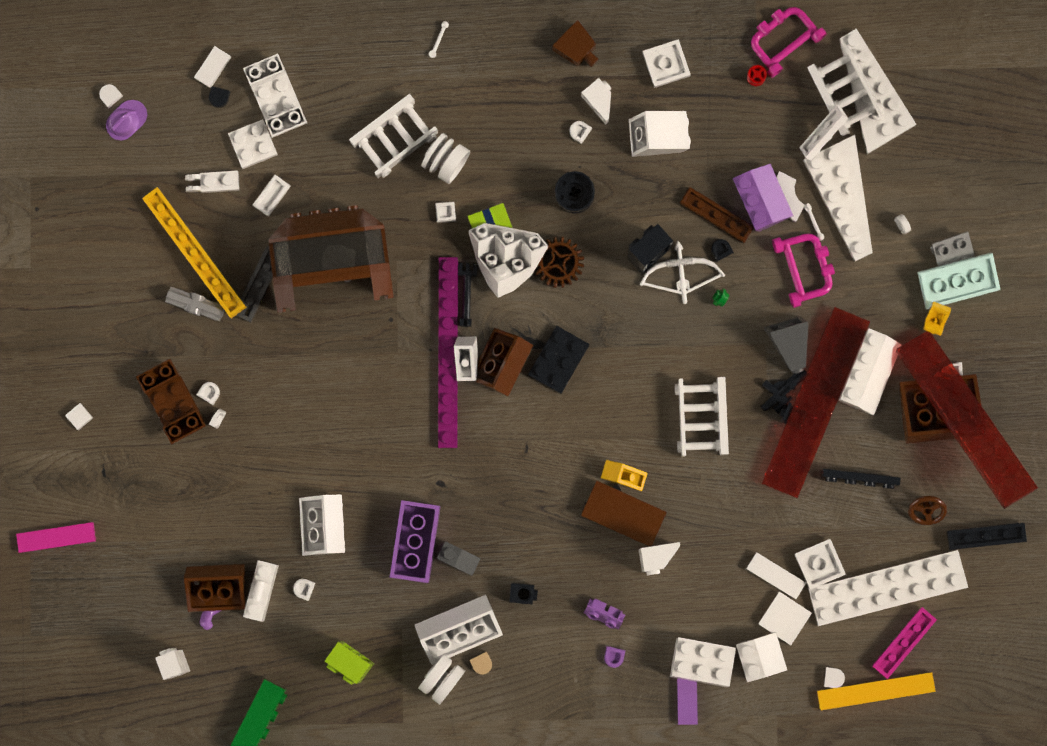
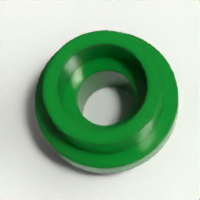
M726 289L717 290L713 295L712 299L715 306L719 305L722 307L727 302L729 293H727Z

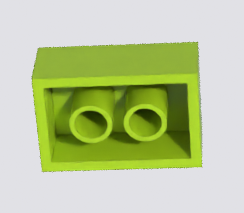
M339 641L325 660L328 663L326 666L334 673H342L344 675L343 679L351 685L361 683L374 665L371 660L344 641Z

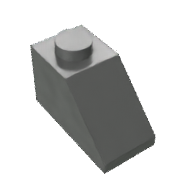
M446 541L437 557L438 560L473 576L481 559Z

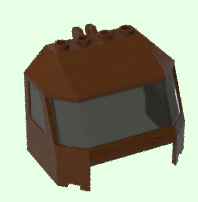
M358 205L348 206L346 211L332 208L328 209V213L323 214L320 210L309 211L307 216H301V213L290 214V218H286L268 239L277 313L286 312L285 308H290V311H296L293 287L371 277L374 301L380 300L382 295H385V299L394 298L384 224L363 208L359 209Z

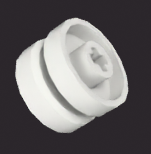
M445 654L427 672L424 681L418 688L423 693L428 694L436 686L437 690L432 695V700L439 705L465 673V670L459 665L454 666L450 673H448L447 669L452 664V660Z

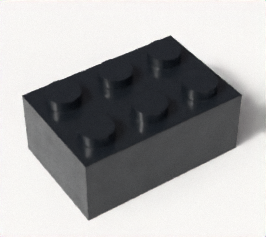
M659 224L656 226L650 225L643 232V237L640 240L636 238L629 244L627 258L641 274L645 273L664 256L673 244L672 238Z

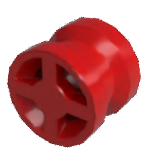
M761 65L752 66L747 73L748 83L755 87L761 86L767 76L765 68Z

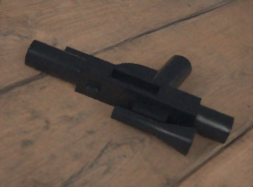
M804 370L799 374H793L786 381H778L774 385L765 380L761 386L772 393L773 396L760 406L762 410L766 412L778 402L779 405L773 408L778 414L783 405L785 406L793 399L791 396L787 398L785 395L791 390H795V386L809 376V374Z

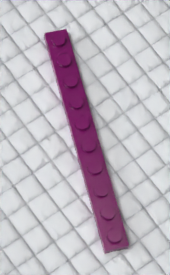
M439 257L438 448H458V381L454 344L458 337V257Z

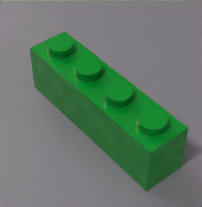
M268 679L263 680L231 746H258L262 739H266L270 731L268 729L270 722L274 723L279 712L276 710L279 704L283 705L288 696L285 694L286 688Z

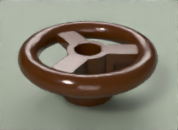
M922 496L912 501L908 508V514L918 524L933 525L945 518L947 506L938 497ZM941 507L940 515L932 519L931 515L934 510ZM914 510L922 512L926 519L918 518L914 514Z

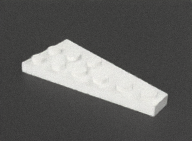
M855 29L839 39L843 56L848 54L845 47L849 46L851 50L855 48L860 58L857 62L876 100L880 99L885 108L882 111L884 114L882 117L875 112L859 120L866 153L869 154L911 129L916 123L858 30ZM852 61L846 63L848 75L856 71ZM860 78L850 82L852 94L865 88ZM869 95L854 102L857 113L873 105Z
M853 135L820 151L811 161L806 158L803 162L854 262L873 252L856 138Z

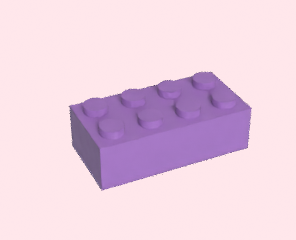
M401 500L390 578L429 583L440 506Z

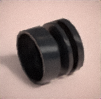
M577 171L567 172L557 181L555 186L556 202L564 211L573 214L582 213L594 201V184L586 174ZM572 189L580 191L578 198L569 195L572 193Z

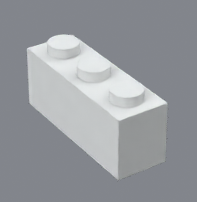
M169 648L159 652L160 656L156 657L163 680L190 672L183 650Z

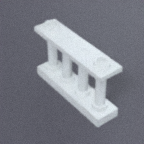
M849 46L845 47L847 55L822 68L821 66L817 67L815 64L807 67L829 112L836 105L843 108L869 95L873 105L848 117L844 125L838 129L842 136L850 133L848 128L851 127V124L875 112L882 117L884 116L882 111L885 110L881 100H876L857 62L860 58L855 48L851 50ZM852 61L856 69L855 72L832 84H825L823 80L825 74ZM858 78L861 79L865 88L840 101L833 100L831 96L834 93L833 91Z
M410 94L349 139L355 149L358 146L363 148L377 166L378 170L375 171L377 178L381 176L383 178L391 173V168L425 142L430 143L437 137V128L433 127L429 130L413 109L415 101ZM403 112L410 116L424 134L416 141L412 139L398 121V116ZM387 124L393 125L408 145L400 153L383 132V127ZM373 135L380 139L394 157L386 164L381 161L368 144V139Z
M717 377L716 382H713V384L683 385V379H679L678 384H675V395H679L681 441H677L678 453H681V457H685L686 450L716 449L720 455H728L725 377ZM713 392L717 394V401L707 404H684V393ZM714 411V413H718V420L712 423H685L684 412ZM715 430V432H719V440H716V442L686 443L685 431Z

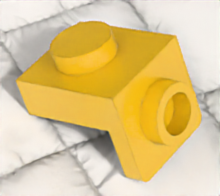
M933 301L925 318L923 329L931 334L941 336L951 308Z

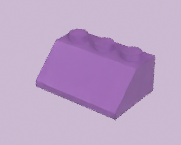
M771 164L750 170L733 178L756 231L760 232L794 216Z

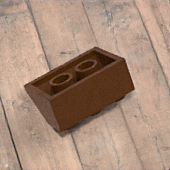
M494 328L478 360L477 380L474 382L497 393L509 396L533 345L519 336Z
M244 564L186 567L184 584L188 612L245 609L246 575Z

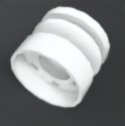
M442 133L428 148L421 166L427 169L431 165L430 173H434L440 168L438 178L450 184L467 161L470 150L461 144L451 149L454 140L451 138L446 142L447 135Z

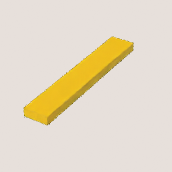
M929 672L817 691L820 710L936 691L933 674Z

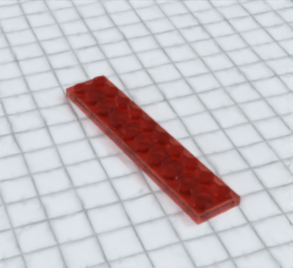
M834 307L761 484L796 499L798 498L870 321Z
M926 331L896 349L905 366L1001 506L1005 509L1038 489L1037 485L931 332Z

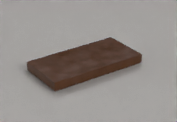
M596 480L581 516L652 547L667 512Z

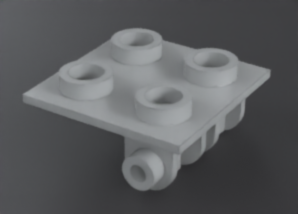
M968 231L935 242L930 247L931 252L935 254L938 266L975 257Z

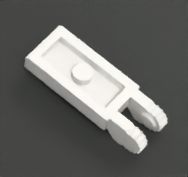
M238 171L185 175V180L187 181L200 180V186L186 187V192L239 191Z

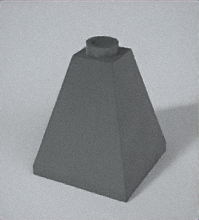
M800 316L764 327L765 332L788 369L793 374L804 371L803 368L806 367L808 322Z

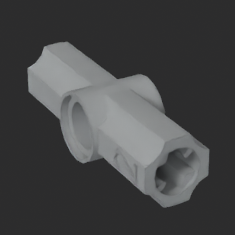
M170 287L168 290L166 303L183 308L184 311L194 315H202L219 322L223 317L224 309L222 306L207 300L204 296L192 292L187 293L175 287Z

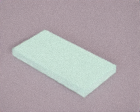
M993 253L917 272L926 309H930L933 301L946 305L1000 290Z

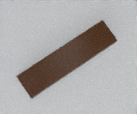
M689 187L679 203L742 243H745L754 229V226Z

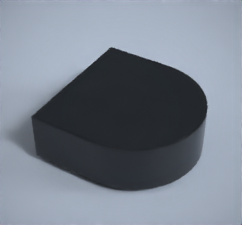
M212 86L209 101L214 107L222 108L227 105L231 92Z
M719 239L712 244L711 252L716 262L734 253L726 240Z

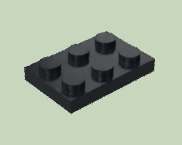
M556 326L528 376L562 394L590 344Z

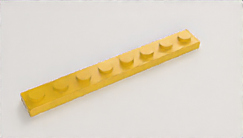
M157 187L143 197L144 202L228 316L232 319L244 310L246 306L160 189Z

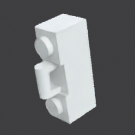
M260 560L257 561L243 617L264 622L279 565Z

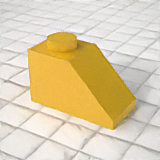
M606 460L601 478L639 491L643 490L647 473L610 460Z

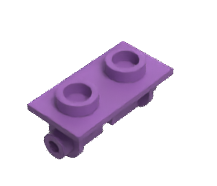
M590 598L584 614L592 620H599L605 623L609 628L619 630L625 614L622 613L623 611L610 606L607 612L604 610L607 605L606 603L596 598L594 600Z

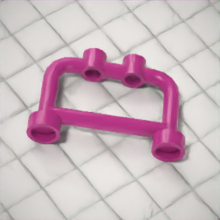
M790 7L783 12L778 9L771 15L772 21L768 24L766 21H763L756 27L758 32L752 37L751 47L769 69L767 74L771 78L783 70L779 62L810 37L815 43H818L827 35L826 31L823 28L818 29L800 8ZM790 15H797L808 30L770 59L759 46V40L768 35L777 25L783 23Z
M807 233L781 240L780 237L772 239L775 253L784 252L796 292L789 293L790 303L793 308L801 306L803 301L823 296L831 290L833 284L831 275L835 274L832 263L827 264L825 258L829 256L827 246H822L815 235ZM811 241L814 245L815 255L819 261L825 285L820 289L805 293L790 246Z

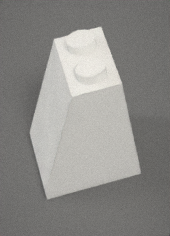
M645 111L630 118L629 130L632 157L681 153L690 149L691 140L688 135L689 120L686 111Z

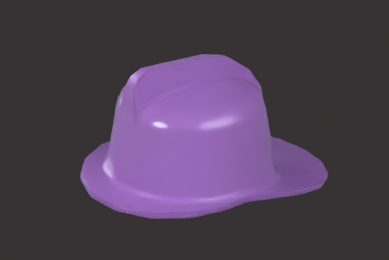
M128 100L122 103L107 119L106 129L108 134L115 140L121 141L131 137L147 119L145 106L136 100Z

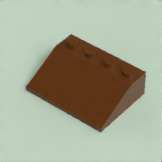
M976 374L899 383L906 444L983 436L986 427Z

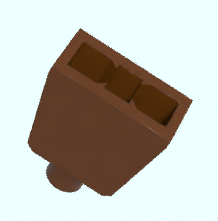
M578 20L552 46V50L577 67L583 61L590 67H593L599 60L592 53L596 48V43Z

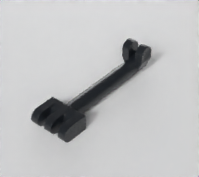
M458 262V276H464L462 318H460V327H471L472 319H470L471 277H477V263L473 264V270H470V263H466V270H462L463 264Z

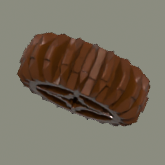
M553 237L554 243L552 244L549 239H546L548 248L536 269L540 268V270L536 271L535 274L537 276L543 274L540 281L542 282L547 278V286L550 285L551 281L554 282V288H557V283L561 282V288H564L565 281H567L569 286L572 285L571 278L574 281L578 280L575 273L582 275V271L578 269L584 268V264L579 263L584 260V256L578 257L582 250L578 249L575 251L578 244L575 243L570 246L571 239L564 243V237L560 238V242H557V238ZM555 248H564L570 253L560 255ZM550 251L552 261L543 267V258ZM555 256L559 260H564L562 268L558 264L553 265V263H556ZM574 258V268L568 274L565 265ZM558 270L563 277H554L547 273V271Z

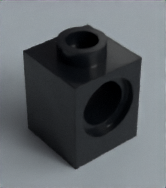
M511 583L509 603L533 605V601H537L538 590L534 589V585ZM525 588L529 591L528 599L522 600L519 598L518 592L520 589Z

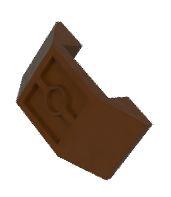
M171 359L136 376L142 390L148 396L164 427L162 428L171 445L206 427L191 393Z

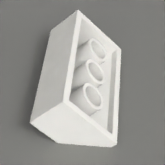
M867 329L838 402L874 416L902 345L887 335Z
M486 595L415 624L418 637L431 665L437 663L444 654L450 658L503 635Z

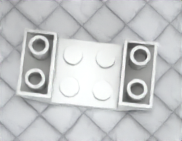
M278 54L243 68L272 138L307 124Z

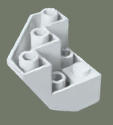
M487 223L469 230L477 264L487 285L497 298L514 291L533 274L548 248V245L540 235L534 232Z

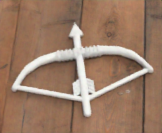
M677 240L674 250H677V260L670 259L653 265L645 273L640 286L644 285L682 294L683 304H687V293L715 279L724 277L725 274L714 262L705 258L689 257L683 259L681 252L683 247ZM695 263L706 264L714 267L720 274L690 288L689 281L684 278L683 266ZM669 266L679 267L680 280L676 282L677 290L645 283L648 275L656 269Z

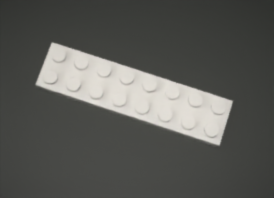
M955 550L827 583L811 590L808 588L817 625L821 626L968 588L959 551Z

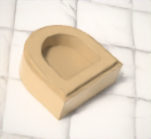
M487 652L469 660L473 669L478 674H486L492 668V661Z

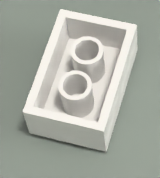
M678 637L676 638L670 677L730 687L736 648Z

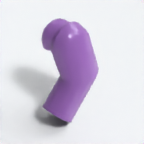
M222 610L203 611L199 621L200 626L204 630L211 629L213 626L212 616Z

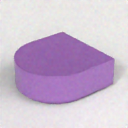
M606 646L605 663L613 668L619 667L623 663L626 650Z

